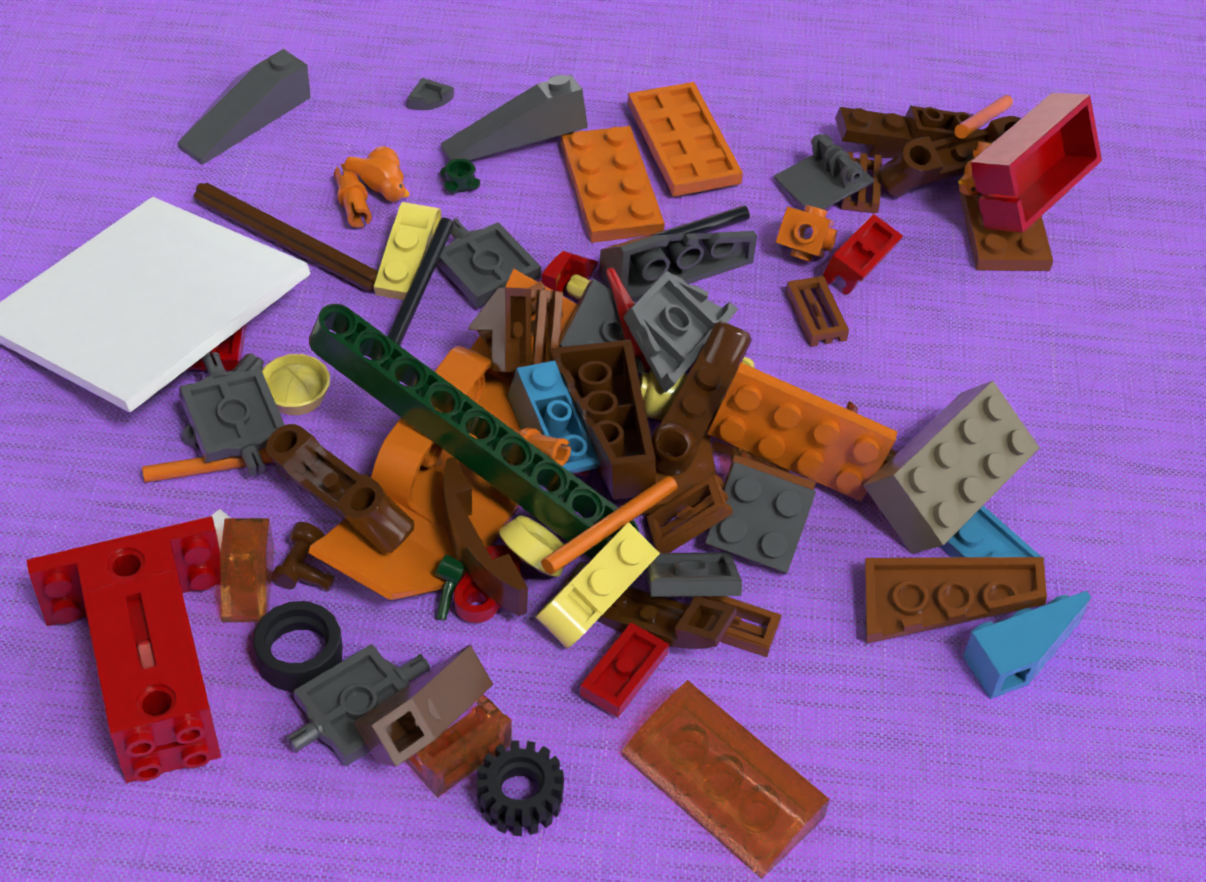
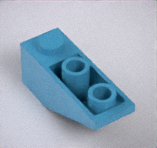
M550 361L516 368L507 397L521 430L524 428H534L540 431L541 435L568 440L569 444L567 446L571 447L568 461L562 467L572 474L598 468L600 462L556 362Z
M1087 590L1072 596L1067 594L1058 596L1049 604L1033 610L1031 608H1024L1012 615L1011 618L997 623L985 622L971 632L963 657L990 699L1025 687L1033 681L1081 622L1091 599Z

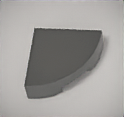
M422 78L408 96L407 108L414 110L439 108L453 99L454 87Z

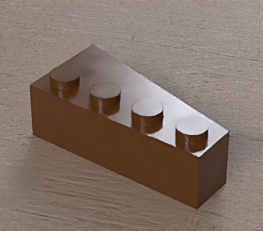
M631 339L549 348V361L556 362L600 462L597 470L612 498L636 497L656 483V459Z

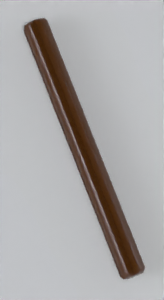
M199 183L196 186V192L193 195L196 202L366 291L374 290V283L378 274L377 270L209 183Z

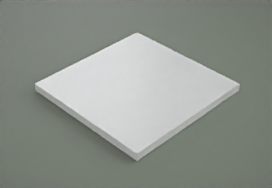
M151 197L0 302V344L116 406L132 412L308 277L310 270L308 264L302 260L160 199Z

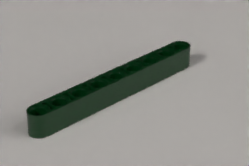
M333 303L321 309L309 335L310 348L317 356L569 542L618 509V507L350 308L342 304ZM469 433L475 435L478 439L472 437ZM634 520L630 521L629 523L639 532L636 522ZM619 530L584 554L592 559Z

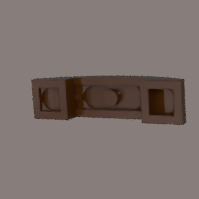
M455 457L446 459L443 477L445 523L451 545L458 560L461 561L463 568L471 579L492 600L517 616L526 614L528 587L509 553L491 559L468 517L472 515V487Z
M580 562L578 564V566L575 568L573 573L565 582L561 590L582 570V568L587 563ZM628 587L597 621L622 633L632 622L667 642L669 647L705 649L717 647L737 615L736 607L695 596L691 604L688 605L661 596L651 597V594Z

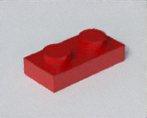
M631 622L580 685V695L619 718L667 656L669 644Z

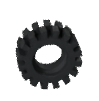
M519 740L510 741L509 751H506L504 745L501 744L495 747V757L489 752L484 757V766L480 765L477 772V799L480 813L485 812V821L490 826L497 821V831L504 834L508 826H512L513 836H522V827H528L530 835L538 833L540 822L545 828L551 825L552 815L556 817L559 815L561 803H563L564 773L563 769L560 770L558 758L554 756L550 759V750L545 746H542L539 752H535V742L528 740L526 749L519 748ZM526 776L537 782L539 790L532 798L515 800L503 793L502 785L511 777Z

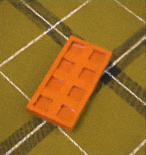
M695 82L628 93L627 104L673 197L742 184L743 172Z
M631 126L577 131L561 135L560 145L591 243L649 236L664 231L665 223Z
M740 362L707 434L861 502L867 492L863 485L879 471L896 441L898 431Z

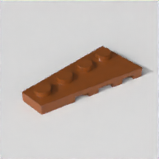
M1044 557L865 558L867 644L1046 604L1047 591Z

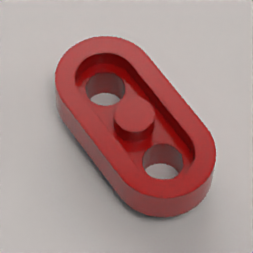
M493 545L486 548L491 559L509 553L521 575V560L510 548L505 545ZM467 572L455 588V611L460 618L467 622L482 623L488 621L501 607V605L492 600L477 586ZM474 602L482 603V605H471V604L474 603Z

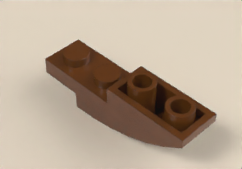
M911 105L905 116L895 113L886 114L867 111L862 108L839 107L835 120L841 141L865 144L870 157H874L876 154L882 155V158H895L901 153L904 146L914 139L929 136L933 142L956 136L954 132L955 127L971 117L972 114Z

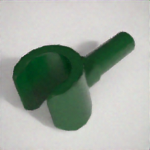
M450 555L443 557L434 574L446 581L442 589L436 618L441 620H447L453 592L464 570L461 561Z

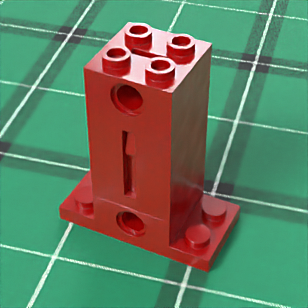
M209 516L26 559L28 573L46 626L59 623L67 624L84 617L88 619L110 735L126 783L136 780H153L162 773L185 767L198 768L211 760L222 758L183 593L206 590L215 585L227 583L213 517Z

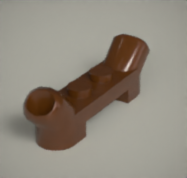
M1006 116L991 120L987 128L976 130L963 139L957 136L933 142L929 136L914 139L904 146L897 157L880 167L879 176L881 182L890 195L901 197L917 186L964 174L967 162L974 158L973 150H976L978 141L992 144L1021 118Z
M723 321L714 323L701 353L661 425L654 431L651 438L656 459V469L662 473L679 475L686 472L691 466L701 441L716 415L740 362L743 361L752 341L750 333Z
M296 424L284 425L275 430L268 438L266 452L274 461L277 472L283 478L292 480L356 529L382 554L392 553L413 532L414 521L385 493L379 483L367 474L361 475L321 446L316 438L301 426Z

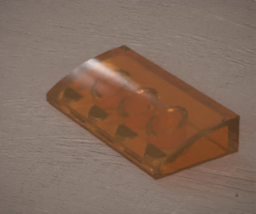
M688 680L649 717L621 753L623 758L761 879L825 818L830 801L825 794Z

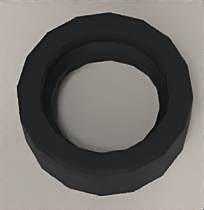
M292 601L279 605L265 614L254 630L253 648L256 664L262 677L276 688L293 692L295 689L342 662L343 645L341 629L335 616L321 605L308 601ZM294 630H310L319 633L325 639L324 650L315 658L302 663H287L276 659L272 655L271 647L283 634Z

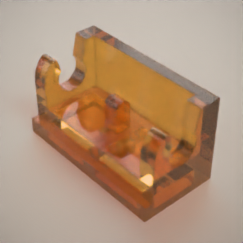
M482 695L476 701L477 706L472 708L470 714L405 760L407 765L437 798L476 771L480 765L483 766L484 757L488 752L495 757V747L503 744L506 749L510 746V741H512V720L506 714L504 715L485 695Z

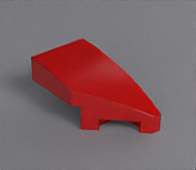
M562 251L543 271L542 283L553 291L564 293L573 275H580L589 280L598 266V261Z

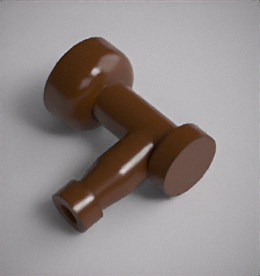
M295 523L289 534V539L293 546L282 566L275 567L271 574L272 580L286 589H294L298 581L301 580L308 584L320 586V589L329 592L334 583L335 575L328 572L323 573L319 569L304 563L309 554L310 545L321 539L325 534L318 527L310 523Z

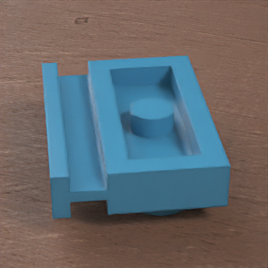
M982 506L943 546H939L950 557H1041L985 506Z

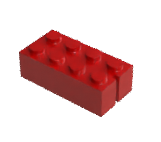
M1051 93L970 162L976 190L982 193L979 198V209L982 213L986 229L1023 233L1102 161L1091 96L1089 94Z

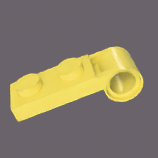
M408 202L400 204L374 283L375 295L404 300L441 218L440 208Z
M628 522L535 617L568 649L604 614L660 553Z

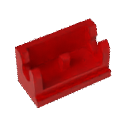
M873 214L833 254L822 276H824L828 285L837 276L842 277L846 282L842 293L844 295L851 293L858 282H862L902 240L903 235Z

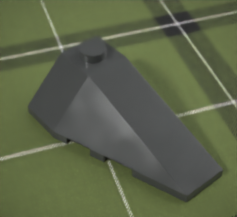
M282 49L238 75L177 142L178 148L203 165L311 98L307 64L285 49Z
M555 75L549 78L548 81L534 85L442 142V151L448 161L454 159L473 160L588 128L583 90L572 75Z
M754 231L655 235L632 239L600 250L599 278L606 287L611 289L606 270L613 268L633 302H636L666 271L682 278L687 284H691L753 263L757 234Z

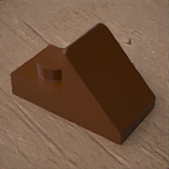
M498 288L468 327V330H492V372H515L516 368L531 365V289Z

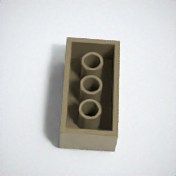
M990 381L961 392L863 486L911 554L943 546L1040 447L995 382Z

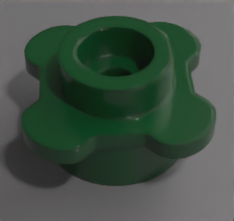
M466 159L449 161L440 170V176L446 181L444 189L449 193L478 189L480 180L475 177L476 167L473 163Z

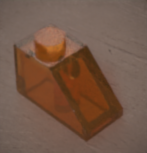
M270 518L224 519L220 552L222 622H259L269 611L271 574L275 551Z

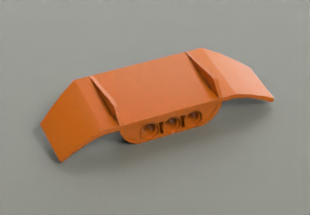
M513 269L505 287L528 289L538 282ZM545 286V290L553 291ZM564 296L560 337L577 306L576 303ZM536 314L531 316V322L535 320ZM548 327L544 331L542 363H545ZM480 336L470 349L463 346H456L451 349L435 372L510 428L521 430L507 397L515 372H492L491 351ZM531 336V362H532L533 341H534V337H533V336ZM400 418L380 448L371 478L379 483L385 493L414 521L413 532L392 553L382 554L361 533L343 520L325 536L310 545L308 553L389 600L443 589L446 581L434 575L445 555H450L458 560L448 536L444 513V467L446 459L453 456ZM469 433L472 437L478 439L475 435ZM456 459L472 487V515L468 517L485 548L493 546L500 536L499 529L509 523L519 505ZM465 569L463 570V574H462V576H461L459 582L461 581V579L463 578V576L466 574Z

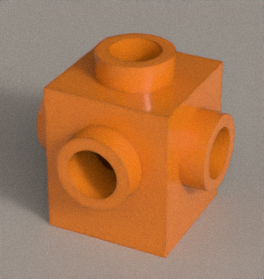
M806 205L804 211L787 206L775 243L792 248L790 256L812 262L813 255L823 258L825 250L832 251L838 230L833 229L834 221L826 218L828 212L826 210ZM812 228V236L809 239H805L806 230Z

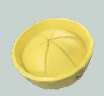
M288 354L275 358L262 370L279 412L286 415H303L316 409L323 401L330 385V373L326 365L317 358L305 354Z
M520 515L499 529L500 538L520 560L546 575L559 577L562 574L563 568L550 575L545 572L541 565L543 558L564 545L544 526L526 516Z

